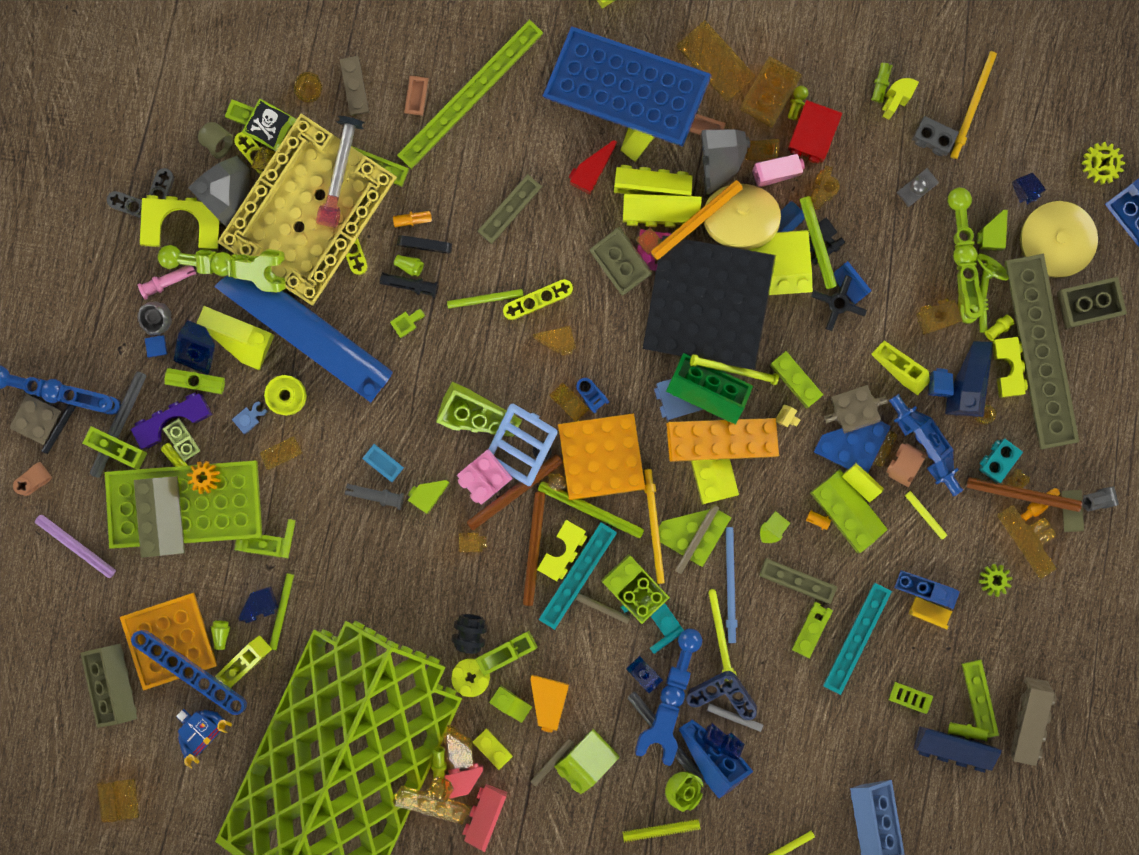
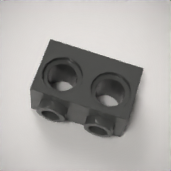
M924 116L912 140L921 148L928 147L932 149V152L938 156H947L959 132ZM924 129L928 130L930 137H923L921 131ZM939 138H945L947 146L940 145Z

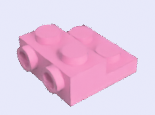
M489 449L457 474L460 486L463 488L467 487L471 492V499L475 503L479 502L481 505L513 479Z

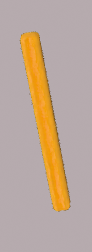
M735 180L651 251L653 257L659 260L743 189L741 183Z

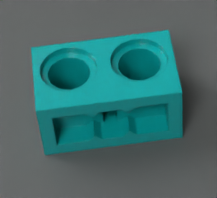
M1005 438L1000 441L997 439L990 448L993 451L989 456L985 455L979 463L981 465L979 471L996 483L1002 482L1023 453V451ZM1003 447H1006L1009 450V455L1007 457H1003L1001 455V449ZM992 462L998 466V470L995 473L989 469Z

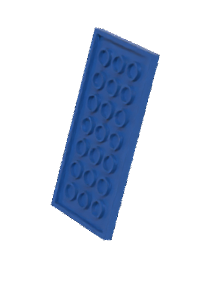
M571 26L543 97L683 147L711 79V74Z

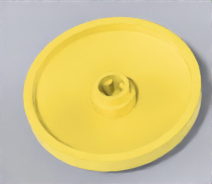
M741 184L743 189L705 220L704 225L709 235L718 243L727 247L748 250L765 245L776 235L780 226L781 212L777 201L770 193L754 185ZM725 186L714 192L709 197L706 204H708L712 199H714L728 186Z
M1054 201L1038 207L1027 217L1022 226L1020 245L1024 257L1044 254L1049 277L1063 278L1080 272L1091 262L1096 253L1098 234L1092 218L1085 210L1073 203Z

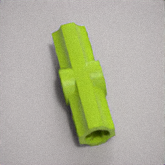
M167 368L165 385L222 394L225 378ZM194 376L199 378L197 386L191 385V379Z

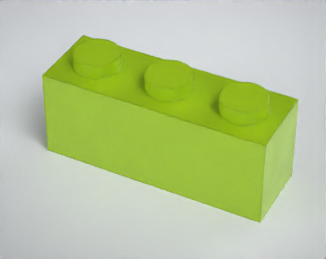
M787 351L770 364V367L779 375L806 409L823 396L822 392Z

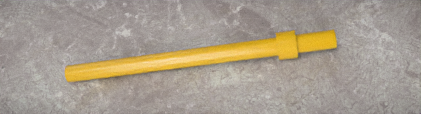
M990 51L960 132L954 142L955 145L950 155L953 159H958L962 146H965L966 135L997 56L996 52Z
M652 469L644 470L646 483L644 491L647 494L656 578L657 584H665L654 494L656 486L653 484Z

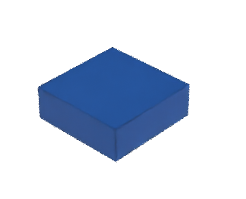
M164 335L145 338L148 358L168 355Z

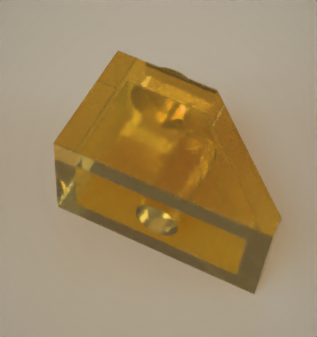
M571 326L533 334L535 341L557 354L561 353L562 356L572 354V350L576 349Z

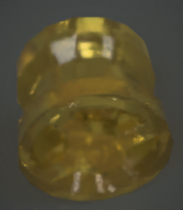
M985 405L984 417H975V420L983 425L993 422L996 418L995 409L990 405Z

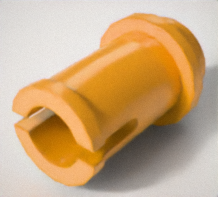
M810 510L806 519L807 522L821 527V530H827L832 521L829 519V516H822L813 510Z

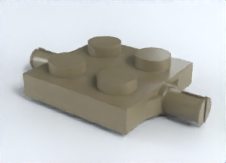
M868 385L832 396L834 413L824 416L826 424L837 420L844 434L881 422L877 410L878 406L888 403L887 397L885 395L875 399L871 395Z

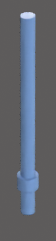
M726 527L728 607L726 628H728V643H736V627H738V623L735 620L733 527Z

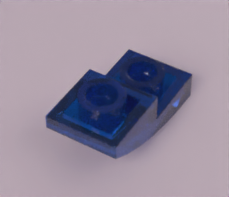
M713 723L707 726L702 738L705 743L718 752L736 760L740 758L745 746L734 734L729 733L726 735Z

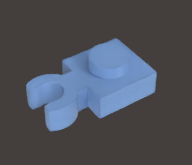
M261 402L254 403L251 411L246 407L232 419L243 434L248 433L259 423L257 420L258 416H264L267 413V409H264L262 412L257 411V407Z

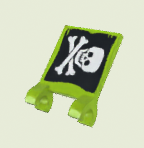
M259 99L242 132L277 151L297 119L268 102Z

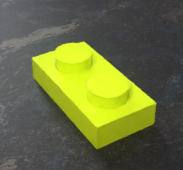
M487 728L473 741L474 745L498 770L513 757Z

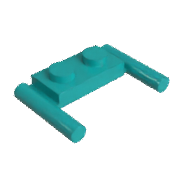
M665 603L651 615V618L665 636L650 647L653 654L675 640L684 631ZM624 605L621 606L624 613L629 611Z

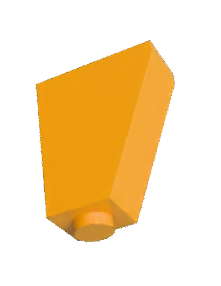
M531 675L530 680L538 726H541V730L552 733L553 730L557 731L569 684Z

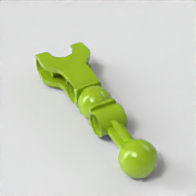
M959 187L949 193L948 204L955 210L957 232L953 239L956 244L954 246L953 258L958 265L957 270H959L957 274L959 317L963 323L970 324L983 314L984 307L976 268L978 253L973 246L974 233L968 227L967 209L972 203V197L968 190ZM965 233L968 236V240H961L959 234ZM963 271H970L972 278H965Z
M167 245L158 252V261L166 269L176 268L179 264L196 266L197 272L200 274L215 273L219 276L228 275V277L252 281L260 290L265 292H281L286 288L285 279L276 276L271 270V266H278L285 260L282 251L267 249L259 256L233 254L231 256L225 252L217 253L211 250H199L196 252V255L181 253L177 247Z

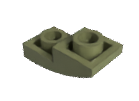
M1082 490L1062 491V497L1082 501ZM1083 507L1080 512L1063 509L1064 532L1084 531Z

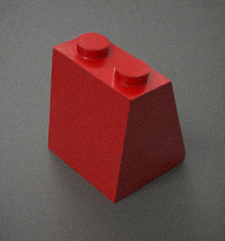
M806 100L787 150L791 151L790 154L792 155L798 154V157H801V155L808 157L810 162L819 164V162L823 163L843 113Z

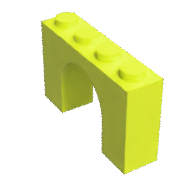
M147 195V198H142L141 246L160 247L161 225L164 218L173 211L184 210L193 214L198 220V248L201 250H218L219 243L217 241L219 240L220 220L202 202H198L197 198H185V201L178 200V197L167 196L166 200L158 199V196Z

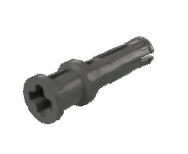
M347 483L346 488L354 491L345 490L346 496L380 502V505L384 507L389 505L397 507L398 510L402 508L404 493L395 494L387 489L378 491Z

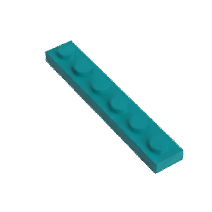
M602 522L599 524L540 616L539 620L554 630L556 629L617 534L616 531Z
M873 583L823 684L824 687L840 695L842 694L892 593L891 590Z

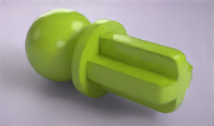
M797 86L794 89L793 95L795 99L790 101L792 105L788 114L789 119L798 120L804 105L802 101L809 94L805 86Z

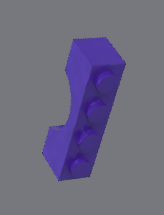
M196 392L186 396V400L182 403H179V401L172 403L168 406V410L164 412L160 410L153 413L151 419L147 421L142 419L134 424L135 427L131 431L141 450H146L162 442L163 427L173 418L185 417L196 424L212 416L213 414L203 395L196 394Z

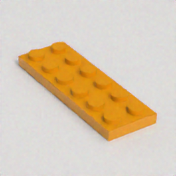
M776 418L740 419L736 425L726 420L666 423L670 462L779 456Z

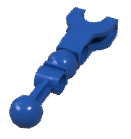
M0 365V389L11 386L23 389L28 394L42 397L49 403L63 402L110 415L117 414L121 406L117 398L66 386L57 379L46 381L35 377L26 379L10 375L9 371ZM37 382V389L32 391V383ZM73 391L74 398L69 401L68 393ZM113 402H114V403H115V407H114V409L111 410L112 405H113Z
M690 628L685 629L679 635L678 643L682 650L676 667L672 666L666 682L668 685L661 692L662 703L660 702L652 727L639 735L635 748V755L640 757L645 755L649 745L659 743L664 749L662 761L667 766L673 763L678 749L677 741L673 737V730L680 710L678 707L685 700L684 690H686L691 673L687 669L692 653L698 651L702 646L701 634L697 630Z

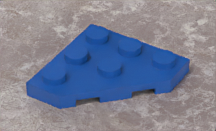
M878 422L845 434L843 429L821 435L813 452L846 469L851 468L857 463L868 473L891 426Z

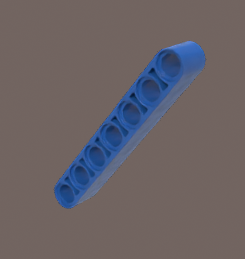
M140 630L132 635L131 642L134 647L230 714L238 715L246 710L247 702L241 695L149 631ZM140 634H143L146 638L144 644L138 642ZM155 645L161 647L162 652L160 655L154 653L153 648ZM171 656L177 658L178 663L176 666H172L169 663ZM187 667L193 669L194 674L192 677L186 676L185 669ZM203 678L209 680L210 685L208 688L201 686ZM219 689L223 690L226 694L223 700L217 697ZM234 700L241 703V710L237 711L233 708Z

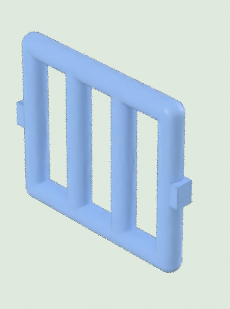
M510 404L488 449L494 455L497 447H500L530 465L532 468L528 476H525L497 459L512 477L527 486H531L557 435V429L540 420V416L537 414H530L519 406ZM514 413L549 433L545 442L542 443L512 425L510 421ZM508 430L539 449L540 452L536 460L503 441L502 437L505 431Z

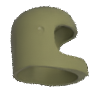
M209 122L198 133L199 143L206 147L211 155L217 159L223 158L232 146V134L218 123ZM223 139L225 142L224 148L220 152L215 153L216 145Z

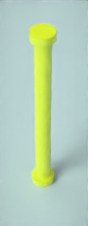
M694 354L690 360L691 366L699 365L771 382L772 385H776L779 380V375L776 373L767 374L699 358L698 355Z

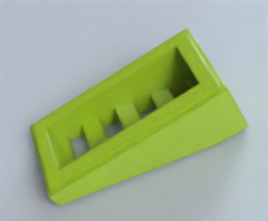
M895 682L888 700L927 714L933 696ZM902 688L903 691L900 696V699L898 700L896 699V697L899 692V689ZM907 691H910L907 702H904ZM918 694L915 705H912L914 695ZM922 697H926L922 708H920L919 705Z

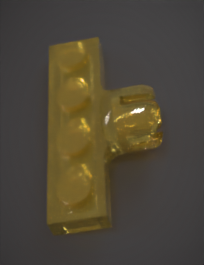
M1013 504L997 514V517L1040 579L1057 569L1043 549L1044 544L1056 536L1052 527L1048 528L1050 523L1045 518H1041L1032 525H1027Z
M440 776L432 780L426 791H419L401 785L393 799L394 806L463 825L471 810L469 805L449 799L454 787L446 778L439 782L442 778Z

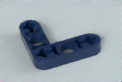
M725 671L691 688L687 692L686 701L691 707H700L726 694L743 719L752 720L757 715L755 702L736 674L731 671ZM725 679L732 680V682H725ZM714 686L717 688V691L710 693L706 688ZM740 692L744 697L736 699L733 697V694ZM692 695H694L695 697L699 696L698 700H696L695 698L692 699ZM745 706L748 710L752 709V712L749 713V711H745Z

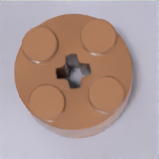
M902 443L896 454L898 457L897 461L892 460L886 473L889 474L888 477L909 488L927 454L908 443L906 445Z

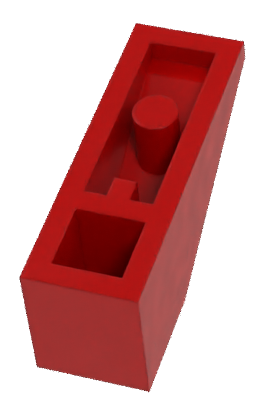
M611 141L580 163L577 169L573 168L569 175L571 179L570 185L590 195L617 146V141Z

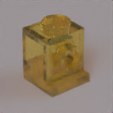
M459 533V552H483V548H487V536H479V533H467V537H464V533Z

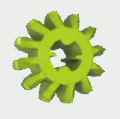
M992 564L991 569L986 566L985 571L987 574L980 573V576L985 577L984 580H979V583H985L981 589L983 591L988 589L987 594L990 596L994 592L995 596L999 597L1000 591L1003 594L1007 593L1004 587L1011 588L1007 581L1013 579L1012 577H1006L1010 571H1003V565H1000L998 569L996 564ZM993 576L999 577L997 580L998 584L992 583L994 581Z

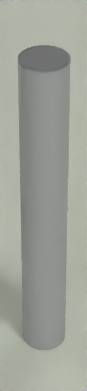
M708 705L707 711L760 732L763 728V724L753 720H745L740 715L715 705Z

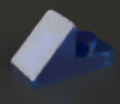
M641 656L636 658L626 668L649 694L663 681Z

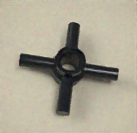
M845 275L839 293H835L832 296L813 290L811 293L812 298L828 303L832 311L825 328L826 330L833 331L838 315L846 310L863 317L866 315V309L850 304L846 296L852 281L850 276ZM836 298H841L844 302L843 307L840 309L834 306Z

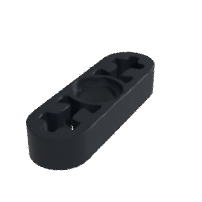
M398 235L397 246L445 254H451L453 244L449 242Z

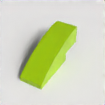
M527 631L477 657L475 660L485 676L538 647L530 631Z

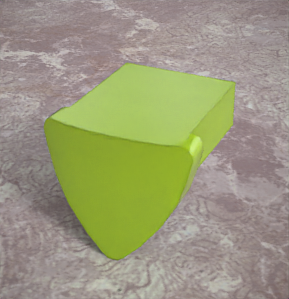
M775 511L768 521L763 523L760 529L761 541L763 543L780 541L790 522Z

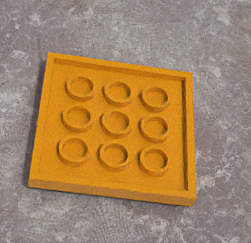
M634 414L558 424L569 500L645 490Z
M195 593L120 617L143 691L180 678L132 645L131 637L137 631H149L203 670L218 666ZM140 634L138 636V642L140 644H144L146 642V638L143 634ZM155 645L153 651L156 655H160L162 649L159 645ZM171 656L169 663L172 666H176L178 660L176 657ZM187 667L185 674L189 676L194 674L192 668Z

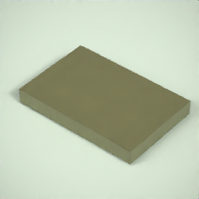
M620 227L589 249L622 296L653 274Z

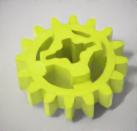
M1103 142L1100 147L1096 143L1094 149L1090 147L1088 149L1089 153L1083 155L1087 159L1082 162V165H1086L1083 172H1089L1087 178L1093 177L1094 183L1100 180L1102 185L1106 180L1108 183H1111L1113 178H1119L1118 173L1124 171L1120 168V166L1125 164V162L1120 160L1124 155H1118L1120 149L1114 150V144H1110L1107 147L1106 142ZM1099 151L1108 152V154H1102ZM1108 158L1105 165L1098 168L1101 165L1102 161Z

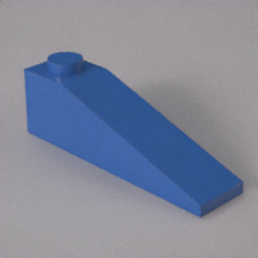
M694 720L679 728L706 784L719 799L753 773V770L737 753L733 754L727 750L723 742L719 744L712 738L710 732Z

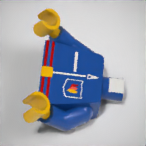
M183 709L176 718L184 724L178 730V740L185 758V765L192 769V761L198 764L199 760L194 755H200L220 732L227 733L225 726H232V723L225 721L218 712L198 710L191 716Z

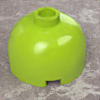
M678 772L667 782L665 796L669 804L681 812H685V810L691 811L699 804L702 798L701 787L704 788L701 778L690 772Z

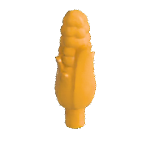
M1053 488L1047 494L1059 496L1060 491L1057 488ZM1031 502L1027 507V511L1021 517L1024 521H1027L1032 516H1039L1049 505Z

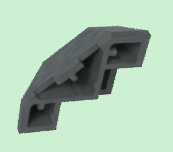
M735 129L702 130V159L705 174L703 179L706 197H710L738 174L747 153V148H750V139L746 137L745 131Z
M234 156L213 166L188 188L227 227L250 192L251 170L238 156Z

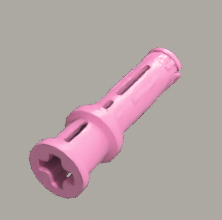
M186 265L160 278L153 277L151 281L137 285L141 295L146 300L150 295L157 292L162 293L164 291L163 288L195 275L196 271L193 266Z

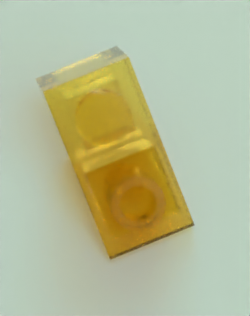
M447 725V733H443L444 745L448 744V750H445V759L449 761L450 769L473 767L472 740L452 725Z

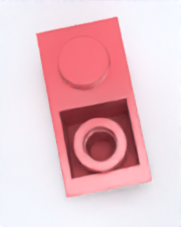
M478 763L467 765V769L460 770L459 767L449 769L448 773L445 774L449 798L468 795L483 772V765L479 766Z

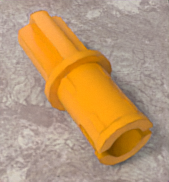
M411 211L410 214L393 216L395 228L408 225L414 227V224L432 221L430 211L412 213Z

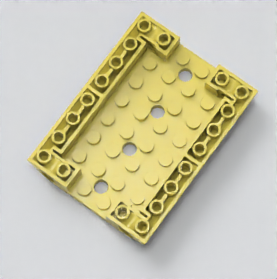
M300 114L217 243L237 255L259 256L267 249L282 251L285 260L278 266H271L272 272L276 276L285 279L286 289L313 306L397 177L351 147L339 198L329 196V187L341 140L303 114ZM318 190H324L325 198L323 200L316 199L315 194ZM297 222L304 223L305 227L302 232H296L295 224Z

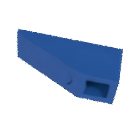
M902 570L894 587L895 589L953 610L960 591Z

